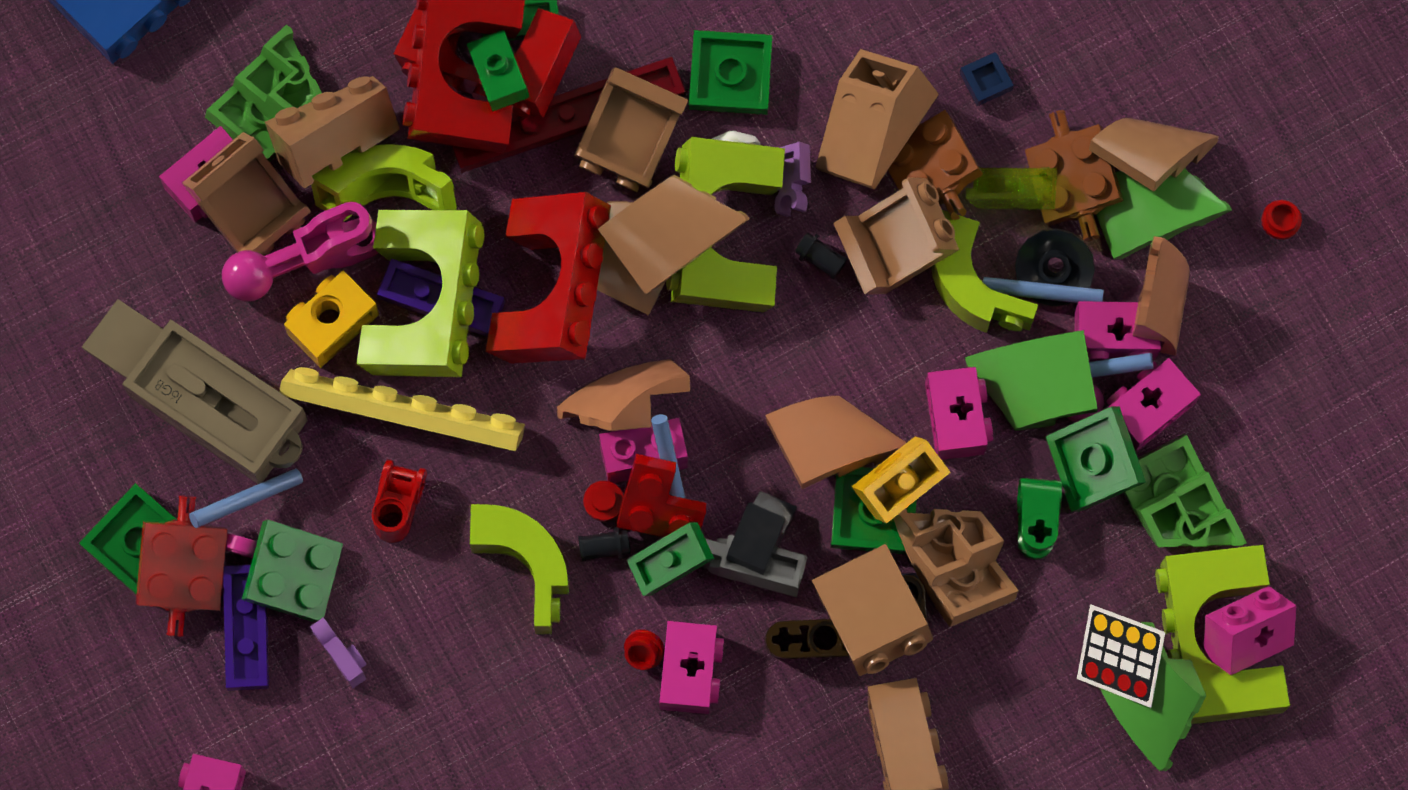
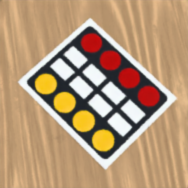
M1090 604L1077 679L1151 708L1165 632Z

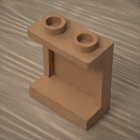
M614 67L610 72L575 151L574 157L581 160L579 167L601 176L603 170L618 176L616 184L634 192H638L639 187L649 188L652 183V176L679 116L682 115L688 100Z
M242 132L183 181L182 184L236 252L251 250L266 256L274 249L275 245L273 243L284 234L293 233L294 230L299 229L304 224V217L311 210L295 196L262 153L264 149L254 137Z
M908 177L902 181L903 188L864 213L859 216H844L833 223L864 294H887L959 250L954 239L955 230L950 221L945 218L938 203V192L928 181V178Z
M886 544L812 580L816 592L859 676L866 673L874 674L880 672L889 665V662L903 655H914L922 651L927 643L933 640L928 623Z

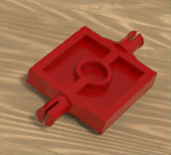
M179 495L177 520L174 519L165 523L143 521L136 604L139 606L161 607L169 611L166 635L175 636V634L178 637L184 636L185 612L197 609L220 611L228 529L226 527L204 525L195 528L189 518V514L195 511V501L197 498L195 496H188L187 500V496Z

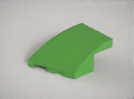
M286 24L263 46L261 54L235 77L233 86L207 109L205 115L208 121L217 128L221 126L233 140L242 132L254 137L264 149L262 153L269 162L275 158L276 153L265 121L275 118L276 113L285 108H298L312 102L313 97L322 93L317 81L310 75V67L305 56H301L293 40L291 27Z
M1185 168L1176 178L1170 175L1154 192L1124 172H1116L1124 201L1105 207L1096 216L1113 259L1121 260L1150 245L1154 236L1168 240L1193 226H1203L1232 210L1226 201L1220 200L1205 187L1206 184L1201 179L1189 173Z
M1084 330L1019 342L965 357L966 366L968 368L976 367L978 379L984 378L987 394L998 405L1004 417L1015 431L1052 426L1056 424V418L1097 412Z
M1182 434L1138 457L1146 483L1124 492V495L1157 547L1242 546L1247 543L1231 510L1226 508L1209 472L1204 470L1187 435Z
M1141 622L1142 624L1155 628L1152 622ZM1164 647L1162 648L1151 708L1100 688L1118 721L1147 759L1159 771L1170 769L1173 762L1169 758L1178 740L1186 738L1191 728L1193 716L1199 712L1206 698V693L1192 661L1168 658Z

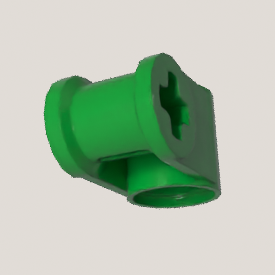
M1030 478L1019 479L1017 493V543L1019 550L1027 558L1037 560L1048 556L1057 540L1062 500L1061 481ZM1034 530L1040 531V537L1044 539L1042 543L1036 542L1035 536L1032 535Z

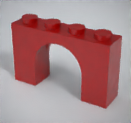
M417 0L416 10L422 11L421 25H415L412 37V48L418 49L416 64H410L407 87L413 88L412 102H406L403 113V126H409L407 139L502 153L509 145L513 106L509 105L492 112L489 102L470 99L458 94L444 80L439 68L438 57L441 44L449 37L462 32H477L491 35L504 30L508 38L515 39L522 29L525 0Z
M416 8L393 53L402 68L401 71L406 76H408L410 64H416L418 49L412 48V37L415 25H421L422 11L416 10ZM538 8L522 44L514 53L530 98L512 104V113L524 118H528L530 115L544 118L581 39V34L573 19ZM461 33L449 37L441 44L438 57L439 68L444 80L457 93L461 90L472 94V97L476 100L489 102L476 67L457 57V42Z
M587 192L512 199L505 237L530 250L559 248L561 269L554 289L538 306L525 311L492 313L485 352L511 364L581 360L586 358L605 238L598 228L609 221L611 205Z

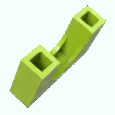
M691 137L682 145V148L677 149L675 171L680 172V178L689 182L693 188L698 191H705L711 195L727 190L773 195L783 186L785 148ZM711 247L688 266L680 269L667 279L666 287L667 290H672L671 302L766 312L775 306L777 266L732 261L721 256Z
M378 210L373 248L389 261L392 258L398 261H431L437 263L442 275V289L434 308L424 318L415 323L400 326L362 325L357 364L371 375L462 377L463 364H466L469 357L467 343L468 326L472 324L474 319L473 289L479 281L478 251L484 243L482 223L468 210Z
M1263 545L1165 556L1160 564L1161 569H1156L1155 577L1158 593H1165L1167 609H1162V623L1164 632L1166 634L1171 633L1173 649L1168 650V658L1191 660L1206 693V698L1199 712L1193 716L1191 724L1284 713L1290 707L1283 666L1241 670L1230 675L1212 663L1202 653L1197 644L1194 631L1196 615L1199 609L1206 603L1219 598L1250 595L1270 585Z

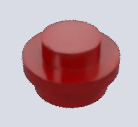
M1277 200L1266 206L1262 213L1261 223L1269 236L1285 240L1293 237L1298 232L1302 224V216L1299 209L1293 203L1286 200Z
M610 481L593 483L587 488L583 498L587 514L591 518L602 522L615 519L620 511L624 497L623 492L615 483Z
M636 630L625 640V658L632 667L638 670L654 668L664 657V644L651 631Z

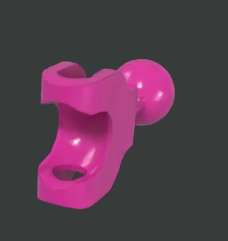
M347 202L328 209L315 216L304 227L293 231L297 242L266 256L255 251L243 250L229 257L222 269L224 288L235 299L251 302L267 294L272 286L273 278L304 265L313 274L327 269L343 268L357 264L379 253L373 248L377 223L371 219L368 211L357 202ZM349 215L359 216L357 219L344 222L345 218ZM370 232L373 233V239L370 244L363 247L356 245L365 240L370 235Z

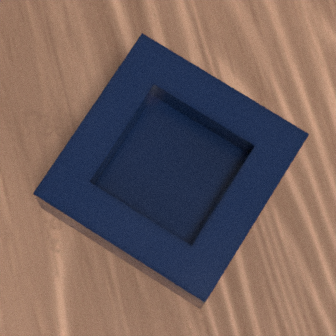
M996 52L960 69V75L977 106L1013 90L1014 85Z

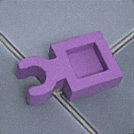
M800 141L780 147L785 148L783 186L778 190L779 193L776 196L774 207L777 214L786 217L791 216L790 207L794 210L805 212L808 205L807 197L802 192V185L811 183L810 145Z
M324 617L310 626L313 634L352 688L366 680L361 668L367 664L353 644L346 648Z

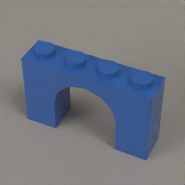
M191 0L48 1L113 64L119 58L123 59L129 56L136 49L138 41L148 32L157 31L167 20V15L178 5L180 7L184 6Z

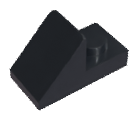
M760 491L754 503L749 502L747 504L726 559L764 575L795 517L797 506Z

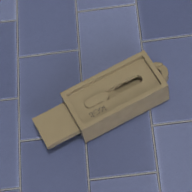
M117 299L82 346L85 352L126 379L122 385L130 398L257 484L265 480L273 467L288 468L299 459L303 445L298 433L308 421L304 409L170 319L164 329H162Z

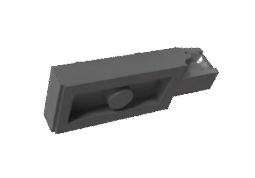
M728 535V539L717 538V541L706 539L714 557L713 560L701 566L708 569V572L727 579L797 597L807 561L806 555L778 548L764 575L726 559L734 538L733 535Z

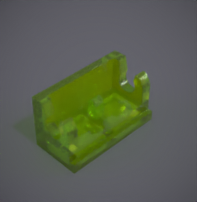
M979 167L983 175L974 180L973 188H966L965 199L977 208L1055 209L1057 169L1050 167Z

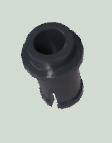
M807 233L795 249V253L800 256L799 260L801 262L807 260L834 280L846 264L848 258L843 257L819 240L820 235L815 234L813 236Z
M614 527V532L578 536L582 562L611 556H618L619 559H623V555L631 554L627 530L619 531L618 527Z

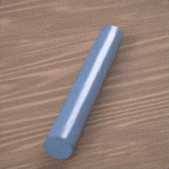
M992 277L983 278V283L986 286L1009 296L1078 303L1079 301L1103 302L1104 290Z
M1151 353L1089 362L1092 378L1154 368Z
M659 414L651 419L659 458L676 462V472L669 495L685 498L668 418L664 414Z
M296 468L191 512L189 514L190 521L195 528L201 527L303 482L302 475Z

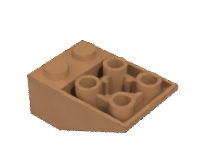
M860 49L839 80L816 163V168L819 171L875 190L939 95L918 66Z

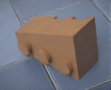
M374 76L356 78L348 83V87L334 93L324 92L312 98V102L298 108H285L276 113L275 118L265 121L279 164L304 189L314 183L312 175L329 166V169L334 171L342 166L341 157L356 148L358 152L363 153L400 130L387 88Z
M917 678L868 686V709L877 756L880 757L885 779L883 781L884 790H949L945 766H937L935 754L940 753L936 728L929 729L926 717H931L928 693H920Z

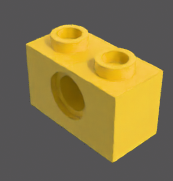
M344 270L336 277L330 275L324 279L316 289L317 294L306 304L300 302L293 307L287 314V321L284 323L288 336L320 368L361 332L362 325H369L379 315L377 304ZM326 310H336L340 313L337 320L333 323L325 324L319 321L320 315Z
M915 436L855 483L852 488L875 519L887 524L951 472L929 442Z

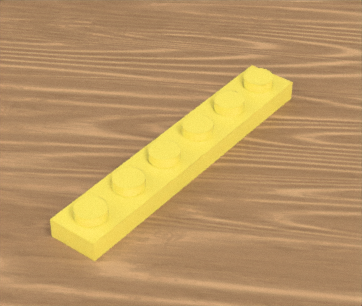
M299 367L295 370L290 369L281 380L279 391L287 398L512 451L517 450L522 441L525 424L516 422V419L510 415L496 413L489 416L476 413V409L468 405L455 404L450 407L437 404V400L429 396L415 395L413 398L397 394V390L391 387L375 386L374 388L358 385V381L349 377H335L331 379L319 376V372L305 367Z

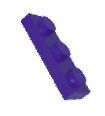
M391 258L377 296L379 300L426 316L434 308L440 297L442 276ZM474 287L472 296L474 319L472 324L468 326V331L488 337L492 313L502 311L505 303L504 297Z
M251 565L224 566L225 676L227 691L269 689L267 608L242 600Z

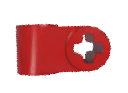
M386 460L372 509L374 528L381 540L388 543H396L402 541L408 535L417 504H419L424 491L427 469L420 468L418 471L396 466L392 460ZM388 513H397L402 517L401 522L394 527H386L380 523L382 518Z

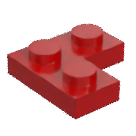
M636 454L618 514L617 527L660 537H666L689 522H698L701 528L706 514V503L669 495L676 472V462Z

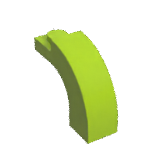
M395 144L374 145L363 153L355 149L341 157L343 165L336 170H330L329 166L312 175L314 183L311 186L315 205L324 211L347 202H357L364 206L374 200L392 196L413 199L432 210L457 209L452 179L445 173L436 171L434 155L416 147ZM352 215L347 216V217L345 218L344 222H345L349 217H351Z
M942 210L945 218L950 221L955 230L954 239L959 247L958 251L931 267L935 286L945 304L962 321L985 333L988 331L991 319L998 320L999 325L1008 330L1021 331L1023 328L1030 331L1038 304L989 288L979 279L973 268L971 251L980 222L960 215V219L953 220L949 212Z
M471 504L470 547L472 553L509 555L522 562L529 569L535 581V634H552V622L560 623V598H553V594H569L566 565L555 540L542 525L518 510L499 505Z

